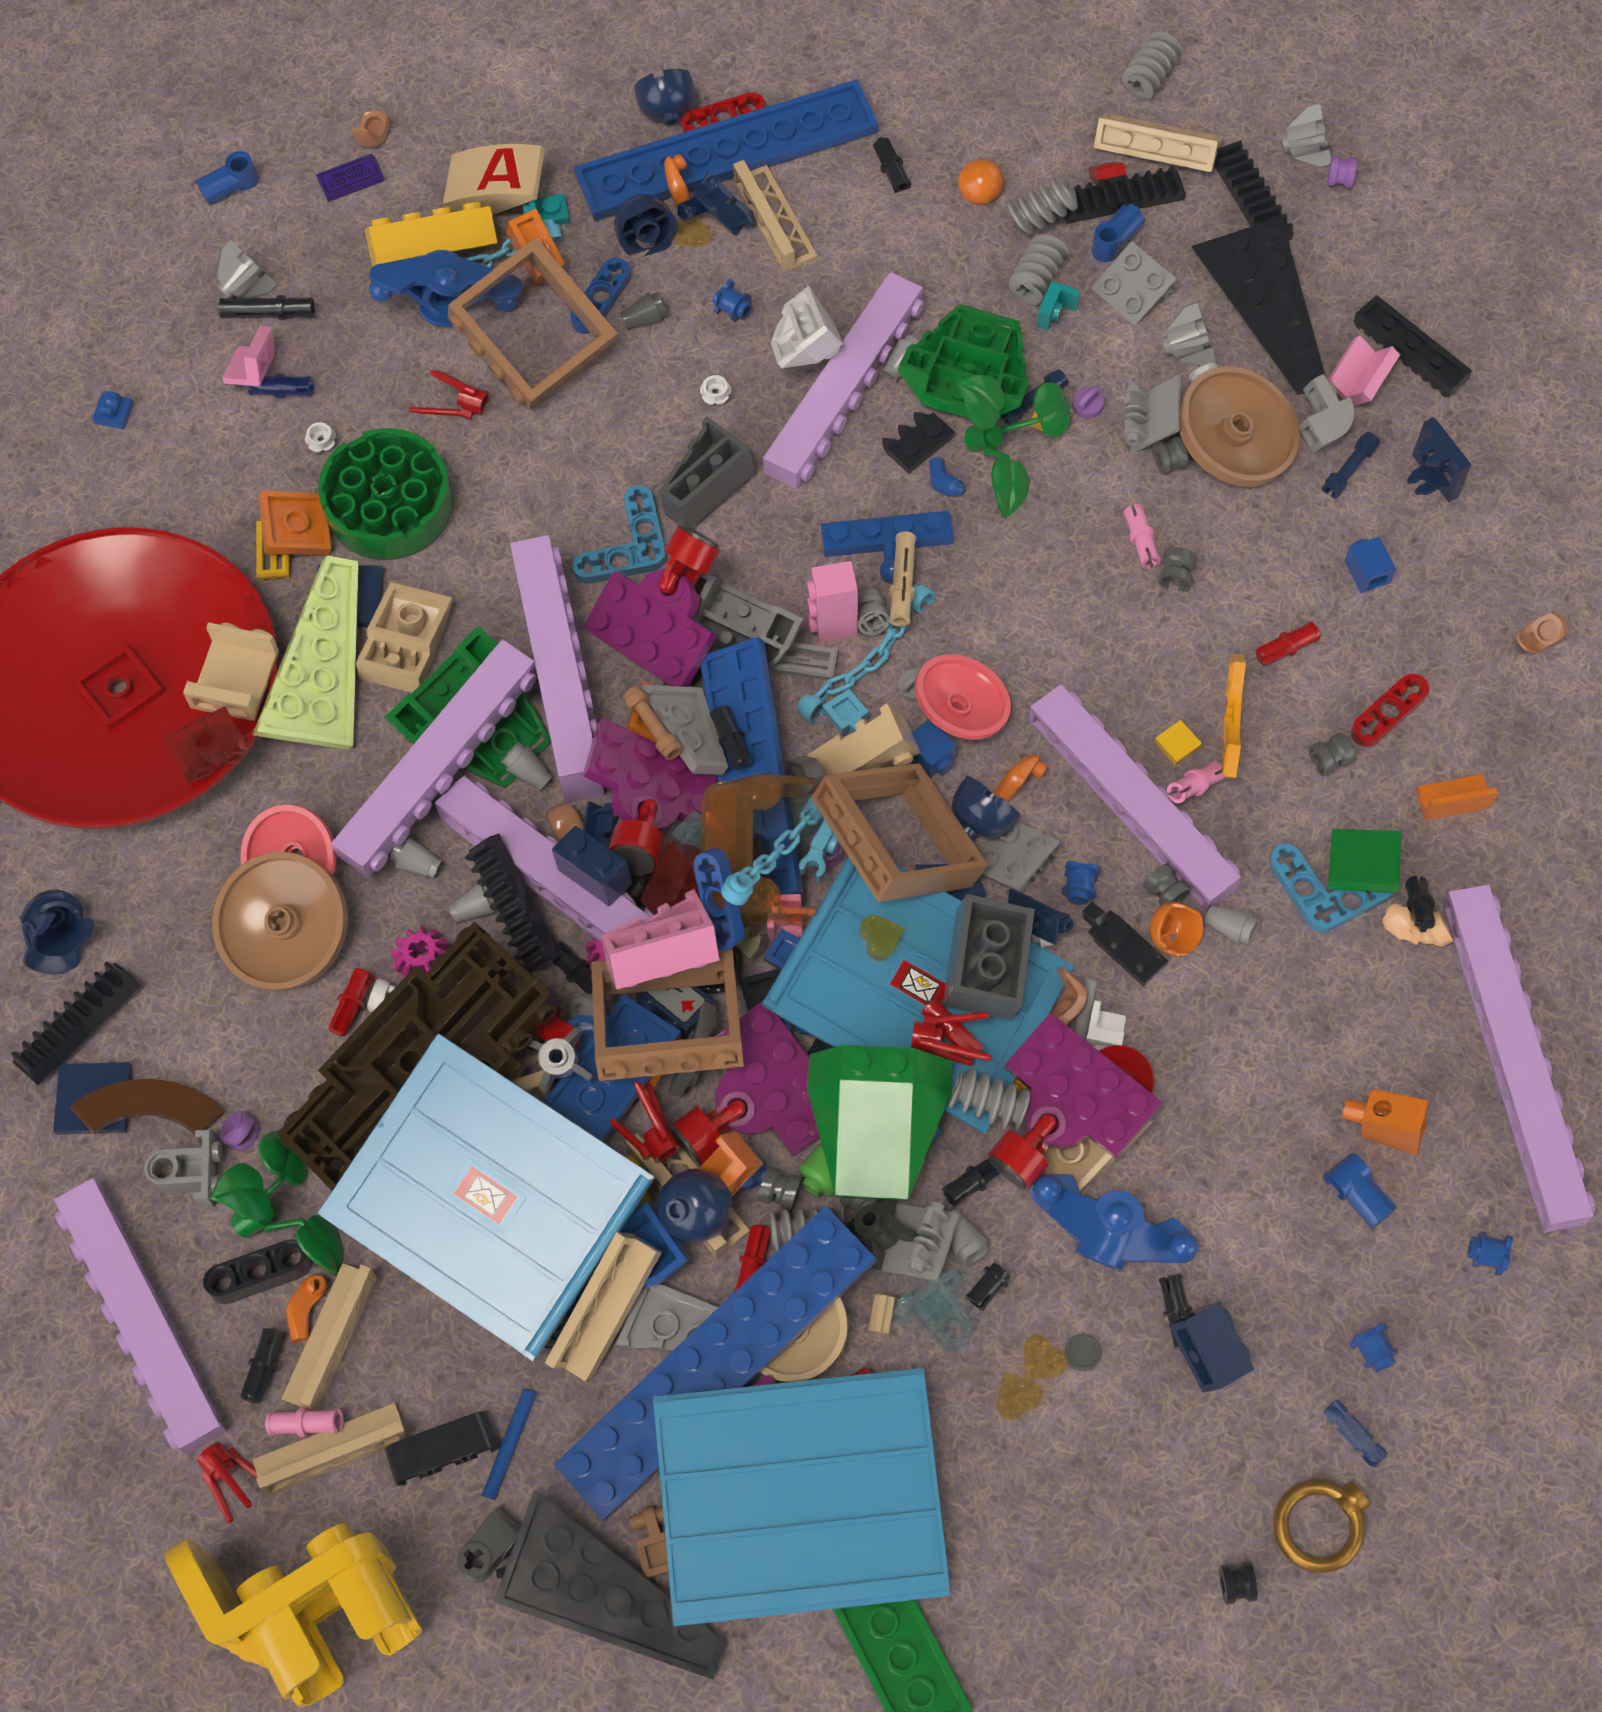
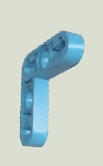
M634 485L626 490L624 494L625 508L633 543L588 551L576 556L573 561V572L578 581L585 584L609 580L614 570L625 576L655 571L664 565L666 561L665 547L653 494L649 488L643 485ZM635 496H641L644 512L638 513ZM642 523H650L654 526L653 531L649 534H640L636 531V528ZM652 542L653 552L656 554L655 560H649L646 543ZM618 556L625 557L629 561L623 568H615L610 563ZM600 559H605L607 570L602 571ZM590 563L592 572L585 573L583 564Z
M1281 844L1275 847L1269 859L1271 870L1305 922L1312 930L1318 933L1329 932L1389 901L1395 893L1374 891L1369 898L1366 893L1367 891L1335 890L1328 894L1301 852L1291 844ZM1280 854L1293 858L1290 865L1296 874L1291 879L1287 878L1291 874L1289 866L1286 863H1278ZM1300 881L1307 882L1312 886L1313 893L1309 896H1301L1295 891L1294 885ZM1347 894H1353L1359 898L1361 906L1357 909H1349L1343 904L1342 897ZM1331 901H1334L1337 911L1329 915L1328 923H1325L1323 919L1317 921L1315 919L1317 910L1319 909L1322 913L1332 910L1334 903Z

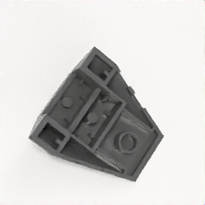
M701 573L694 586L697 594L700 595V602L693 620L717 634L707 654L759 637L764 640L768 669L770 670L791 648L804 621V618L775 604L772 606L740 591L709 573L708 575ZM700 665L689 687L702 688L705 695ZM660 679L659 685L670 686Z

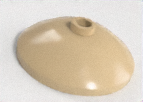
M839 1297L761 1373L765 1376L770 1374L773 1380L788 1383L811 1380L826 1372L841 1355L847 1340L848 1318L841 1298Z

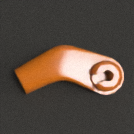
M677 154L673 158L668 156L665 159V175L670 194L679 215L686 216L693 211V205L688 188L680 174V171H684L687 168V164L683 156Z
M1036 754L1025 757L1007 772L993 794L999 795L1008 802L1019 790L1029 774L1034 775L1036 778H1041L1048 768L1047 764L1039 760L1040 756Z
M313 1274L305 1278L286 1307L287 1325L291 1342L294 1344L308 1341L309 1312L327 1290L326 1279L320 1274Z

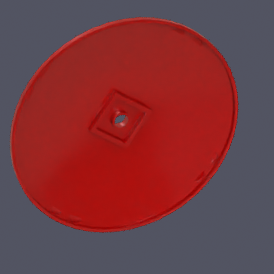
M136 527L99 529L60 539L34 551L0 575V801L20 813L54 825L102 829L142 823L166 815L191 803L222 781L240 763L258 737L252 734L279 670L278 656L255 721L192 709L183 692L187 681L198 682L212 643V639L206 629L208 623L218 625L229 623L239 629L248 631L254 629L263 630L273 635L277 645L269 613L260 595L248 578L220 553L200 542L163 530ZM115 683H127L126 688L122 692L116 694L110 692L111 687Z

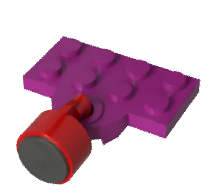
M684 524L681 526L677 525L664 549V552L671 556L666 568L655 570L646 575L640 584L614 570L582 628L670 686L689 687L717 637V634L693 620L700 602V595L697 594L694 586L701 573L708 575L721 551L720 545Z
M602 717L596 726L582 777L613 790L611 802L614 817L619 816L623 821L615 825L608 848L627 861L630 875H647L657 869L664 844L662 833L668 830L675 820L702 832H705L710 827L719 791L718 777L712 774H693L680 755L673 760L667 761L656 748V742Z
M763 1001L739 1018L744 1066L727 1068L729 1071L719 1081L714 1094L715 1109L706 1115L698 1106H695L672 1123V1133L697 1166L702 1165L719 1147L716 1139L730 1130L744 1135L762 1133L771 1128L792 1156L820 1137L807 1090L809 1057L779 1016L761 1006ZM729 1026L716 1036L729 1035Z
M1050 1012L1004 1065L1005 1070L1030 1089V1100L1024 1115L1028 1131L1021 1137L1015 1132L1007 1130L988 1152V1160L999 1173L1022 1190L1025 1188L1030 1189L1049 1167V1163L1043 1157L1049 1148L1063 1149L1064 1151L1078 1146L1089 1137L1116 1160L1159 1110L1162 1102Z

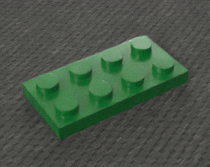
M915 1600L832 1609L884 1712H973Z

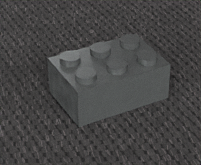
M966 894L956 910L943 1000L944 1006L973 1013L988 1012L991 1017L1009 1021L1013 1019L1023 1003L1035 909Z

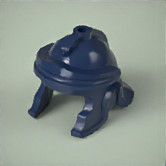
M51 889L40 892L27 903L22 915L19 917L20 923L23 924L22 932L27 946L23 957L24 966L46 974H64L78 966L80 959L78 950L83 941H88L91 937L94 920L87 917L83 918V907L75 896L63 890Z

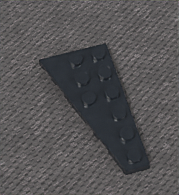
M1282 217L1191 246L1296 394H1305L1303 389L1316 377L1322 374L1325 375Z
M536 1490L533 1491L494 1602L713 1680L726 1641L703 1623L674 1627L671 1597Z

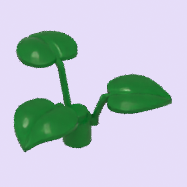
M974 375L956 383L963 396L968 416L974 426L967 428L964 440L970 451H984L985 456L992 455L1000 458L993 463L991 478L1002 517L1006 518V516L1013 514L1025 501L1029 493V478L1021 462H1011L1009 455L994 450L1002 443L1003 432L1041 422L1042 431L1045 436H1059L1066 431L1071 418L1070 403L1065 395V391L1060 386L1052 382L1044 383L1037 388L1034 395L1033 403L1038 415L1037 417L998 427L996 422L1001 418L999 411L1004 405L1002 388L997 380L990 376Z
M279 1130L271 1131L263 1136L259 1143V1156L265 1167L273 1174L278 1175L276 1181L268 1189H263L264 1183L260 1173L246 1163H237L221 1175L210 1198L235 1211L231 1218L232 1226L236 1233L243 1238H250L262 1229L266 1233H270L276 1229L299 1226L300 1228L296 1231L295 1237L302 1251L321 1268L337 1276L344 1260V1251L340 1233L335 1225L320 1215H313L308 1221L298 1218L276 1223L272 1222L275 1210L270 1203L269 1197L282 1185L284 1179L294 1186L302 1184L308 1176V1166L292 1150L282 1144L283 1142L280 1140L282 1137L278 1134Z

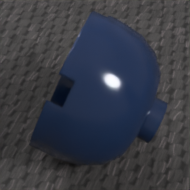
M667 69L663 70L664 76L654 78L652 73L638 80L634 85L635 97L640 110L647 118L655 122H663L666 126H671L679 123L683 115L691 110L695 100V86L688 70Z
M638 194L628 198L617 210L614 220L616 238L623 250L629 255L649 250L643 257L668 249L672 243L670 239L674 232L675 234L677 233L678 229L676 218L662 199L649 194ZM636 237L643 243H653L655 239L656 242L652 247L643 248L636 242Z
M967 775L953 795V814L961 822L960 824L968 836L973 840L977 835L986 839H995L1006 834L1015 825L1020 817V813L999 795L996 796L990 792L988 787Z
M692 1168L670 1177L662 1186L657 1200V1214L661 1225L674 1238L682 1242H704L719 1236L728 1226L730 1220L727 1217L729 1215V1208L732 1207V1198L727 1185L717 1174L711 1171L700 1170V1168Z

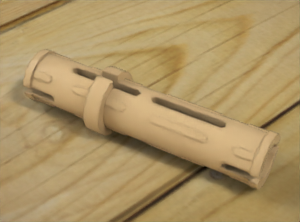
M905 531L897 533L895 537L893 585L889 588V597L892 599L889 622L898 627L910 624L911 601L915 597L912 580L916 536L911 532Z

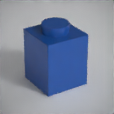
M1380 537L1370 540L1360 539L1354 542L1349 547L1344 561L1360 593L1390 584L1396 570Z
M929 719L912 731L921 752L913 756V761L916 764L920 763L929 778L933 777L936 773L940 775L947 773L954 766L957 746Z

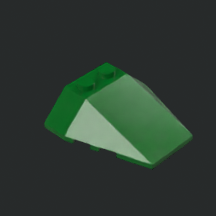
M959 304L939 321L938 327L933 331L928 330L925 332L920 342L916 345L912 343L907 347L899 364L898 372L923 405L938 411H946L963 416L969 420L963 396L956 383L974 375L990 376L997 380L1002 388L1004 405L999 414H1005L1021 407L1029 384L1028 377L1025 375L1026 361L1022 354L1023 341L1020 321Z
M478 625L454 649L451 656L411 694L408 693L384 718L409 742L415 744L498 644ZM524 692L517 698L515 708L510 715L505 718L502 716L495 725L493 735L487 742H481L477 746L472 760L463 768L503 788H506L517 777L510 773L503 781L500 780L508 772L505 770L507 766L501 761L515 744L520 742L524 746L528 745L532 748L543 738L544 740L533 750L535 755L538 756L551 743L536 711L528 702Z
M841 1045L810 1054L807 1090L835 1197L909 1200L924 1164L929 1146L936 1135L939 1122L951 1097L953 1061L915 1048Z

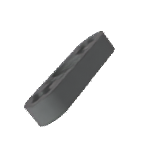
M802 755L787 761L788 770L793 777L797 789L808 793L815 792L824 777L818 760Z

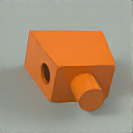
M1374 1089L1371 1090L1367 1103L1347 1098L1342 1118L1361 1123L1362 1138L1418 1156L1427 1125L1429 1101Z

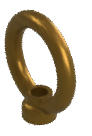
M1308 1480L1298 1483L1281 1497L1275 1509L1273 1529L1277 1544L1283 1554L1293 1564L1304 1570L1314 1573L1337 1571L1348 1565L1357 1556L1363 1545L1365 1521L1362 1512L1370 1506V1503L1352 1481L1343 1487L1326 1480ZM1323 1495L1334 1499L1349 1519L1350 1532L1348 1540L1340 1551L1331 1556H1310L1301 1551L1290 1536L1288 1526L1290 1513L1300 1500L1308 1496Z

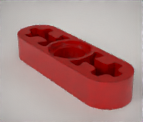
M749 92L691 110L682 117V131L684 133L697 129L694 125H691V122L694 121L698 125L700 124V127L710 125L708 119L706 120L708 116H710L711 124L720 122V120L716 119L719 113H729L732 116L731 118L739 116L737 115L736 107H738L741 115L755 111L747 107L748 104L756 107L755 110L765 108V100L760 94Z
M1418 674L1403 676L1356 718L1351 728L1353 741L1362 747L1376 745L1424 702L1429 691L1427 680ZM1416 685L1419 687L1418 692L1411 693L1404 702L1401 697L1405 694L1408 686L1414 687ZM1385 704L1393 705L1397 708L1399 715L1394 718L1386 717L1382 714L1380 707ZM1375 719L1379 722L1375 726L1372 735L1368 733L1364 736L1360 733L1362 726L1364 728L1369 727Z

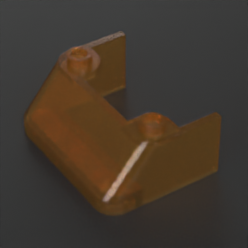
M761 774L712 784L704 792L701 799L700 853L713 847L721 849L729 859L732 874L740 872L745 867H753V810L771 809L777 804L780 797L803 798L815 785V778ZM760 877V880L753 886V892L744 905H739L743 923L802 926L815 915V908L780 906L778 886L772 880ZM714 891V901L720 907H724L725 900L719 892Z

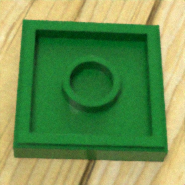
M1332 829L1328 890L1399 892L1402 831Z

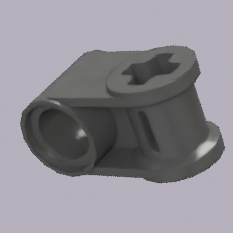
M496 1508L485 1518L476 1533L460 1549L457 1555L458 1568L463 1577L469 1582L480 1583L485 1581L504 1559L511 1555L510 1549L515 1545L521 1527L500 1508ZM482 1555L483 1567L478 1569L474 1566L469 1570L468 1558L473 1556L477 1559Z

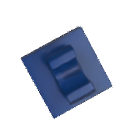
M105 390L101 394L92 420L97 425L124 430L134 402L132 398L122 397L119 393Z

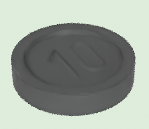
M1078 1334L1071 1337L1064 1350L1067 1363L1078 1371H1089L1096 1367L1102 1353L1098 1341L1087 1334Z

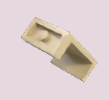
M208 623L206 629L212 639L210 649L198 682L187 681L183 694L192 709L255 721L279 653L273 635L259 629L252 631L239 629L229 623H221L220 625Z

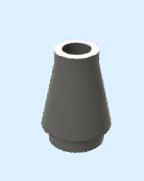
M657 291L651 295L648 292L625 311L620 312V315L627 330L633 327L662 321V317L668 315Z

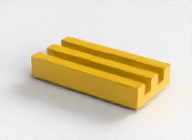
M256 521L257 580L290 579V554H282V569H277V554H270V570H264L261 521Z

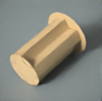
M871 1294L875 1297L868 1332L890 1336L895 1302L900 1299L883 1294Z

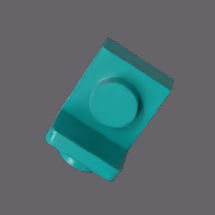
M564 193L539 197L536 200L523 204L524 214L537 209L542 221L554 219L555 224L563 225L570 223Z
M1051 281L1038 312L1036 327L1048 330L1052 321L1058 322L1063 308L1076 312L1080 291L1069 285Z

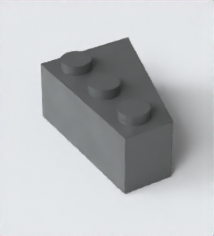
M706 416L702 422V429L696 439L692 438L689 442L686 455L681 462L678 461L659 490L666 516L679 526L684 524L690 528L694 527L756 472L751 448Z

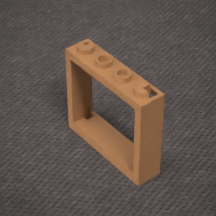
M537 237L448 304V320L453 324V329L457 333L461 331L470 340L468 345L474 354L478 357L483 356L490 364L488 368L492 375L498 381L503 380L510 388L509 393L513 400H517L520 405L524 404L529 410L615 344L618 335L615 329ZM528 260L595 338L594 341L534 388L528 385L465 310Z
M920 763L826 774L811 797L877 902L971 888L988 866ZM902 794L949 865L900 872L854 801Z
M731 948L727 951L718 949L719 961L708 963L703 967L687 969L673 973L668 977H659L641 982L633 987L616 989L611 979L606 960L591 962L595 1060L599 1081L743 1067L733 949ZM725 983L729 1035L607 1048L605 995Z

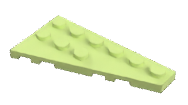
M328 555L322 560L252 735L337 749H351L353 747L358 561Z

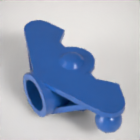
M435 250L427 255L373 266L369 273L371 281L369 293L374 300L385 302L391 299L393 293L402 294L404 292L421 304L419 311L427 322L435 326L451 327L453 324L448 320V304L494 269L461 258L451 251ZM508 275L471 305L489 298L494 301L495 306L503 312L512 311L518 304V296L522 293L523 284L519 278Z
M1043 1174L1030 1188V1194L1034 1202L1078 1243L1075 1253L1111 1269L1122 1272L1126 1262L1186 1263L1194 1259L1198 1252L1199 1245L1195 1236L1174 1217L1155 1225L1145 1221L1142 1205L1129 1192L1111 1191L1094 1200L1081 1195L1073 1175Z

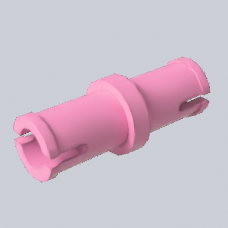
M1134 504L1136 516H1134L1131 506H1128L1123 512L1131 532L1129 539L1131 544L1136 547L1141 567L1151 569L1149 556L1154 567L1158 566L1162 561L1154 541L1156 534L1154 529L1148 524L1143 505Z
M1212 761L1200 769L1193 768L1189 770L1182 779L1169 784L1167 793L1177 789V792L1170 795L1169 798L1175 803H1181L1191 796H1199L1205 793L1209 786L1223 780V772L1215 775V772L1222 769V765Z
M301 1407L297 1411L291 1412L271 1411L267 1414L265 1420L266 1431L270 1436L297 1434L299 1437H310L312 1433H338L342 1431L344 1424L343 1413L340 1409L312 1411L307 1407Z

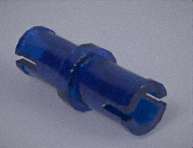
M277 373L275 376H264L260 386L247 385V388H252L248 390L250 396L275 395L278 399H284L286 395L312 397L314 394V384L309 383L314 380L312 376H286L284 373Z

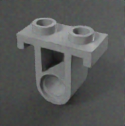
M210 1129L195 1130V1138L202 1147L164 1149L149 1155L145 1161L144 1173L157 1190L163 1193L197 1192L193 1193V1200L200 1209L215 1208V1201L210 1197L220 1178L219 1175H216V1162L222 1161L223 1151L221 1141H217ZM173 1166V1171L168 1177L159 1178V1173L164 1167Z

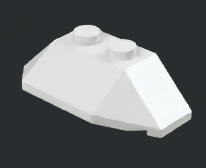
M809 286L784 305L782 310L784 316L777 324L771 341L773 352L781 369L816 364L824 358L827 360L837 354L840 346L843 344L834 321Z

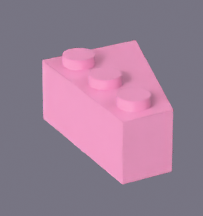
M847 561L811 568L809 580L806 582L809 597L807 598L809 612L807 619L810 633H817L819 643L856 637L858 589L852 562Z
M694 889L685 893V900L672 907L668 903L657 907L658 914L644 921L637 917L601 935L607 969L616 989L633 987L641 982L659 977H668L673 973L691 968H700L708 963L719 961L714 925Z

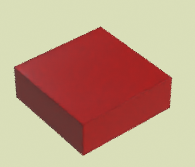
M1115 161L1088 168L1089 176L1092 180L1126 175V167L1123 162Z

